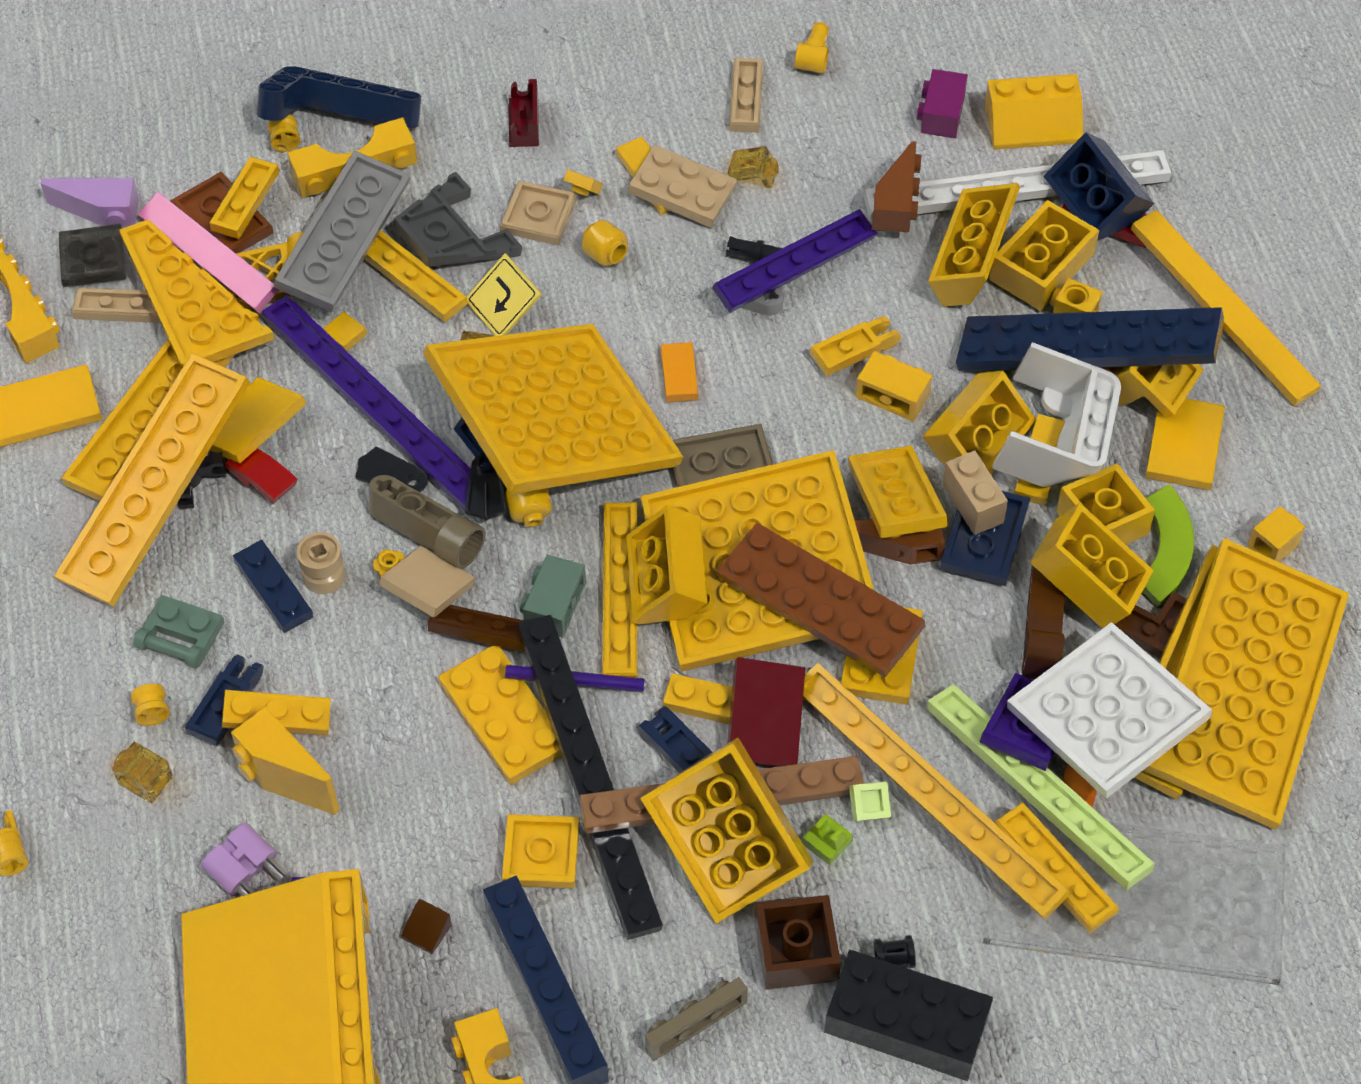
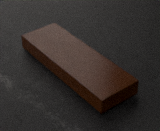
M449 605L436 617H430L428 620L429 632L525 652L517 630L518 622L525 620Z

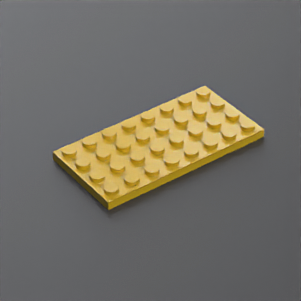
M1223 538L1218 545L1175 678L1212 709V716L1145 768L1144 772L1276 830L1281 825L1349 593Z

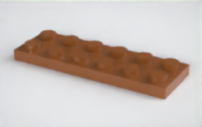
M759 523L752 527L716 571L717 577L883 677L889 674L925 628V620Z

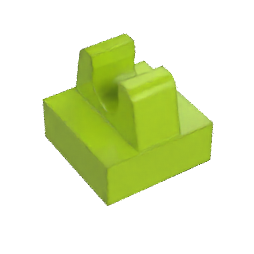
M825 814L802 838V843L830 866L851 844L853 834Z

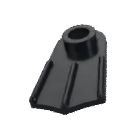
M377 446L358 459L355 477L359 481L370 483L374 477L380 475L392 476L406 485L413 480H417L419 482L416 485L408 486L418 492L423 491L428 484V477L425 471Z
M482 453L477 455L471 463L465 513L489 520L495 516L507 513L504 483L492 464L488 467L481 466L483 462H490L486 454Z

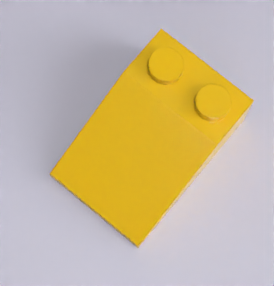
M266 707L231 732L235 743L232 750L241 762L237 765L238 769L249 782L255 780L264 790L333 815L340 811L332 777Z

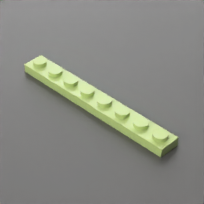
M952 684L928 700L927 710L1125 890L1130 889L1153 872L1155 863L1049 768L1044 771L980 743L982 733L991 717L957 686Z

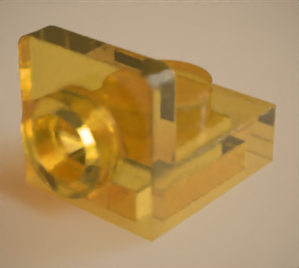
M761 146L733 151L727 174L737 179V181L760 178L766 188H772L779 171V166L776 158L771 155L768 148Z

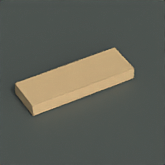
M734 58L729 131L759 133L763 59Z
M77 288L72 309L74 319L160 323L146 290Z

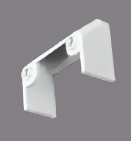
M1032 342L1018 366L1013 380L1042 390L1041 403L1049 413L1063 418L1066 422L1058 438L1057 447L1011 431L994 460L992 468L1042 487L1097 474L1107 461L1121 391V382L1110 371Z

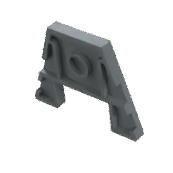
M457 172L449 175L447 182L442 186L438 184L432 188L431 194L424 200L418 199L396 216L393 228L426 266L500 259L504 253L509 257L520 256L522 245L507 229L479 239L450 206L470 198L471 188Z

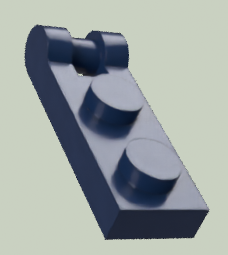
M666 706L657 710L653 719L650 721L644 720L636 727L642 739L650 743L679 773L713 753ZM663 728L669 729L663 735L659 732Z

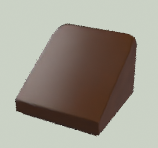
M419 899L412 910L401 938L433 955L452 926L450 914Z

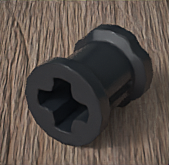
M905 935L902 940L884 942L880 938L874 939L875 958L899 966L907 965L908 968H915L916 956L912 935Z

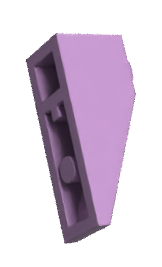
M134 178L41 179V187L47 204L104 227H128L136 222L139 197Z

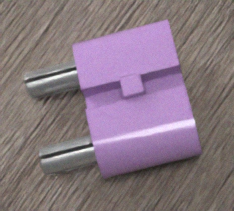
M247 822L241 824L229 834L227 841L222 845L218 844L201 863V867L230 896H235L238 893L241 896L254 893L255 891L248 884L256 873L259 875L265 868L279 882L284 881V878L286 879L288 876V872L274 860L277 856V851Z

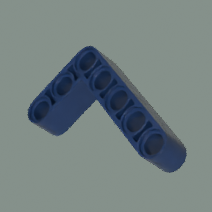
M287 66L259 84L257 116L264 120L278 121L284 119L298 107L305 106L378 123H386L404 118L408 128H416L419 126L422 96L417 92L302 67Z

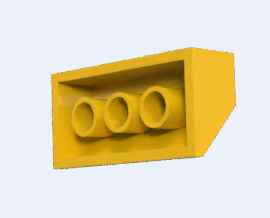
M1018 183L962 189L928 280L943 307L972 304L987 281L1020 189Z

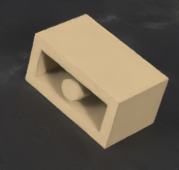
M972 451L945 463L943 486L973 534L976 535L1003 524L1008 500L977 452Z

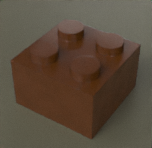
M829 895L755 903V928L765 990L839 980L841 961Z

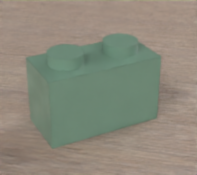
M546 554L542 566L537 565L532 576L533 587L530 594H524L520 604V612L523 613L525 621L551 615L559 637L563 638L586 585L585 565Z

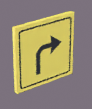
M504 253L469 293L467 303L494 335L499 336L507 335L543 294L515 262Z

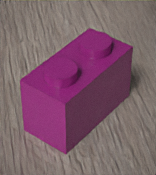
M932 69L930 81L924 80L921 98L926 99L925 103L919 102L916 120L922 121L921 133L956 139L966 94L968 74Z

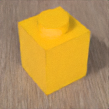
M1279 506L1253 528L1247 547L1280 562L1300 544L1306 526L1294 514L1288 513Z

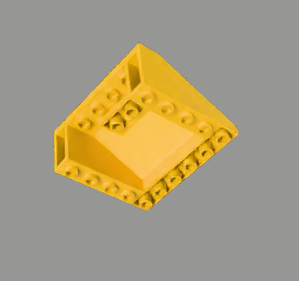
M359 869L315 874L181 914L187 1084H381V1078L373 1059L365 934L371 933L369 903Z

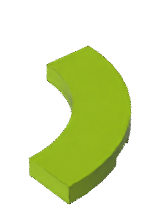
M1170 484L1146 498L1155 509L1153 522L1159 538V550L1154 562L1150 566L1154 571L1143 593L1157 608L1164 604L1172 592L1175 593L1181 586L1188 572L1194 549V532L1185 504Z

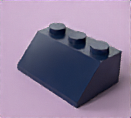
M1087 132L1043 176L1074 216L1099 230L1097 240L1132 226L1135 221L1139 220L1155 204L1105 140Z

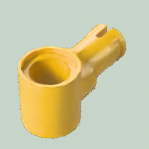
M823 22L814 23L809 38L804 43L799 42L795 55V69L821 74L825 73L829 54V47H826L825 44L829 33L827 24Z

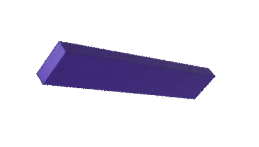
M859 209L715 282L712 289L728 312L731 313L874 239L877 232L872 230V225Z

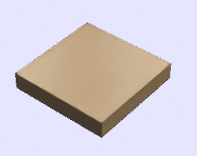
M518 180L501 221L500 231L507 229L513 236L559 245L577 202V193Z
M420 546L383 574L380 578L379 586L434 618L472 588L475 577Z

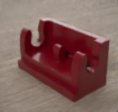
M529 79L527 91L524 92L518 90L517 82L511 84V98H509V147L539 146L537 79Z

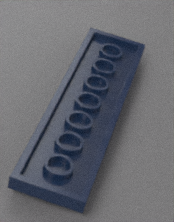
M1222 307L968 316L956 365L958 371L1017 369L1032 342L1096 367L1216 364L1224 316Z

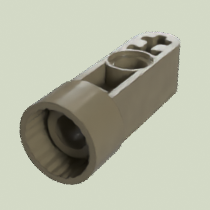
M380 475L370 481L368 511L371 516L428 548L437 556L460 569L466 568L476 559L485 541L486 532L483 527L451 511L392 476Z

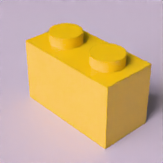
M874 351L857 378L856 398L914 422L930 396L933 375L921 368L912 367L900 362L892 356Z

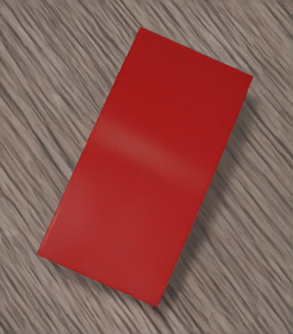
M258 448L240 464L230 459L225 463V467L247 488L253 485L272 504L297 484L298 479L290 471Z

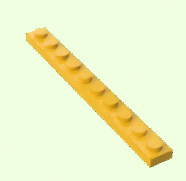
M819 663L805 674L803 698L1041 918L1046 920L1070 895L1069 890Z

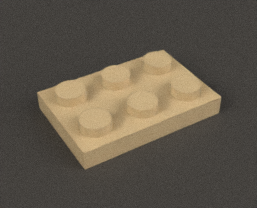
M654 145L630 182L628 193L653 204L661 205L665 209L712 228L736 188L737 179Z

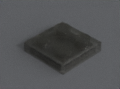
M121 224L59 232L60 272L63 288L126 279L124 243L119 229H122Z

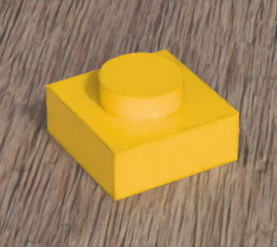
M567 169L563 181L573 184L571 191L587 197L590 191L600 194L604 184Z

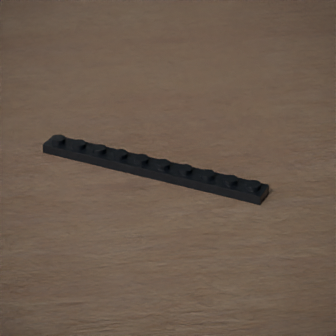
M547 615L518 622L517 630L578 804L580 795L614 790L552 616ZM628 828L589 833L626 940L661 931L663 924Z

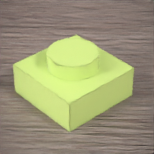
M887 782L849 786L853 821L891 817Z

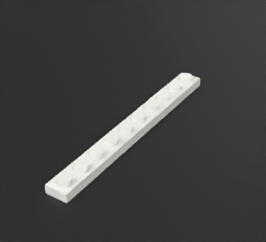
M1163 150L1117 156L1140 185L1170 181L1171 170ZM1053 165L923 181L919 184L918 197L912 196V201L918 202L917 214L954 210L962 189L1018 183L1020 186L1015 201L1058 195L1043 177L1053 167ZM875 188L865 189V201L870 220H873Z

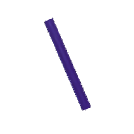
M506 665V679L535 681L531 667ZM572 671L577 686L636 692L644 691V678Z

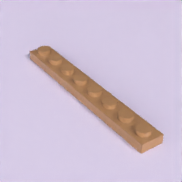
M857 756L758 770L779 805L849 796L850 785L865 784ZM663 783L580 795L579 804L586 834L655 824L640 798Z

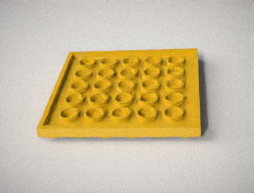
M594 324L429 344L425 347L423 353L425 359L510 494L670 468L680 465L683 455Z
M835 450L640 496L646 521L666 505L700 516L707 604L686 619L669 621L681 672L733 660L737 657L750 656L819 639L717 577V569L756 523L763 525L874 590Z

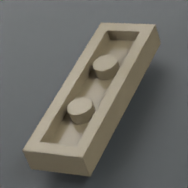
M740 977L730 983L729 981H723L711 990L710 995L701 1001L693 1000L684 1005L677 1016L668 1021L665 1019L660 1020L652 1025L647 1032L648 1034L645 1035V1050L652 1060H657L745 1005L748 994L747 986Z

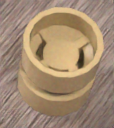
M316 532L304 537L298 544L296 551L304 585L308 590L316 594L333 593L342 586L346 578L339 541L335 536L324 532Z

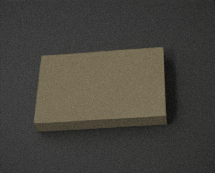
M762 424L673 440L683 455L681 464L672 467L677 487L773 464Z

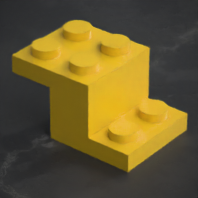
M1199 364L1099 367L1112 372L1120 380L1121 391L1118 404L1125 406L1144 396L1166 418L1175 415L1204 371Z

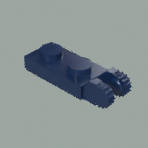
M238 654L235 655L225 670L219 673L185 727L187 734L218 746L229 729L222 728L225 690L252 692V689L257 686L258 681L262 677L264 666L254 662L243 679L240 680L238 677L245 665V658Z

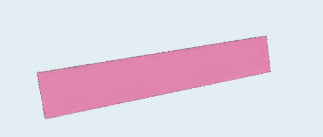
M159 192L137 214L144 221L149 219L172 240V243L177 248L187 253L192 260L258 313L262 311L279 291V289L274 288V284Z

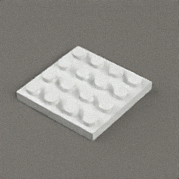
M1112 622L1007 700V708L1106 799L1212 716V709Z

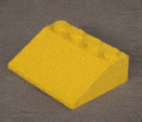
M739 738L709 754L640 798L716 924L809 870L814 862Z

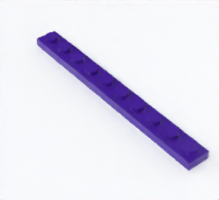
M285 295L262 311L263 319L418 468L425 471L427 476L465 512L471 468L288 295Z

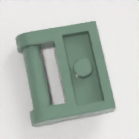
M161 595L143 628L138 629L133 644L142 650L150 648L185 660L187 665L198 668L224 625L223 615ZM159 632L194 644L195 646L189 648L155 635Z

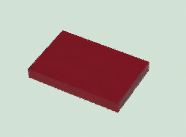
M741 657L736 658L727 744L739 738L755 766L773 768L798 764L805 667Z

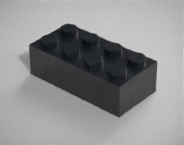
M849 949L826 1014L824 1033L968 1081L994 997Z

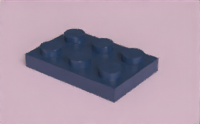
M1002 491L1008 500L1004 523L976 535L973 534L957 508L940 569L1006 586L1030 498Z

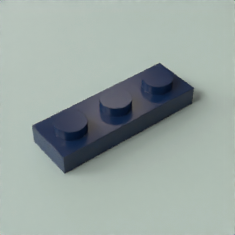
M262 539L233 555L235 564L283 633L313 618L312 609Z

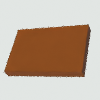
M222 172L170 200V202L234 253H240L274 233L272 225L258 210L239 239L211 231L209 222L233 185Z

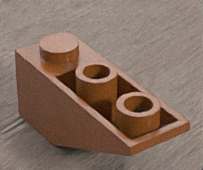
M912 141L877 183L875 187L872 230L909 232L910 220H917L918 202L912 201V196L918 197L920 184V178L914 177V173H920L922 154H916L917 141Z
M872 518L854 519L863 552L909 565L942 560L945 548L942 528L930 532L921 531L904 534L896 538H881Z

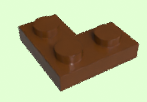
M1172 592L1158 616L1135 605L1130 615L1114 625L1143 650L1161 658L1186 598Z

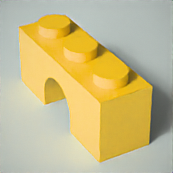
M498 1008L454 1022L457 1036L450 1039L457 1060L465 1059L468 1070L462 1071L465 1084H524L521 1075L508 1080H499L488 1073L489 1068L494 1062L511 1056L509 1040Z

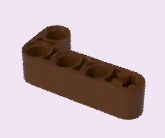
M1033 565L1031 566L1022 663V676L1030 679L1038 678L1062 660L1064 648L1062 627L1065 594Z

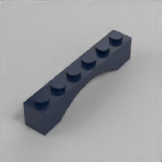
M517 875L483 889L485 907L489 917L528 989L567 1083L605 1084L609 1082L607 1063Z

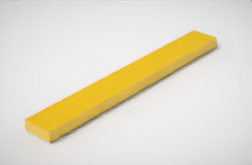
M1157 209L1132 224V232L1203 308L1222 307L1224 316L1223 330L1294 406L1319 391L1321 384Z

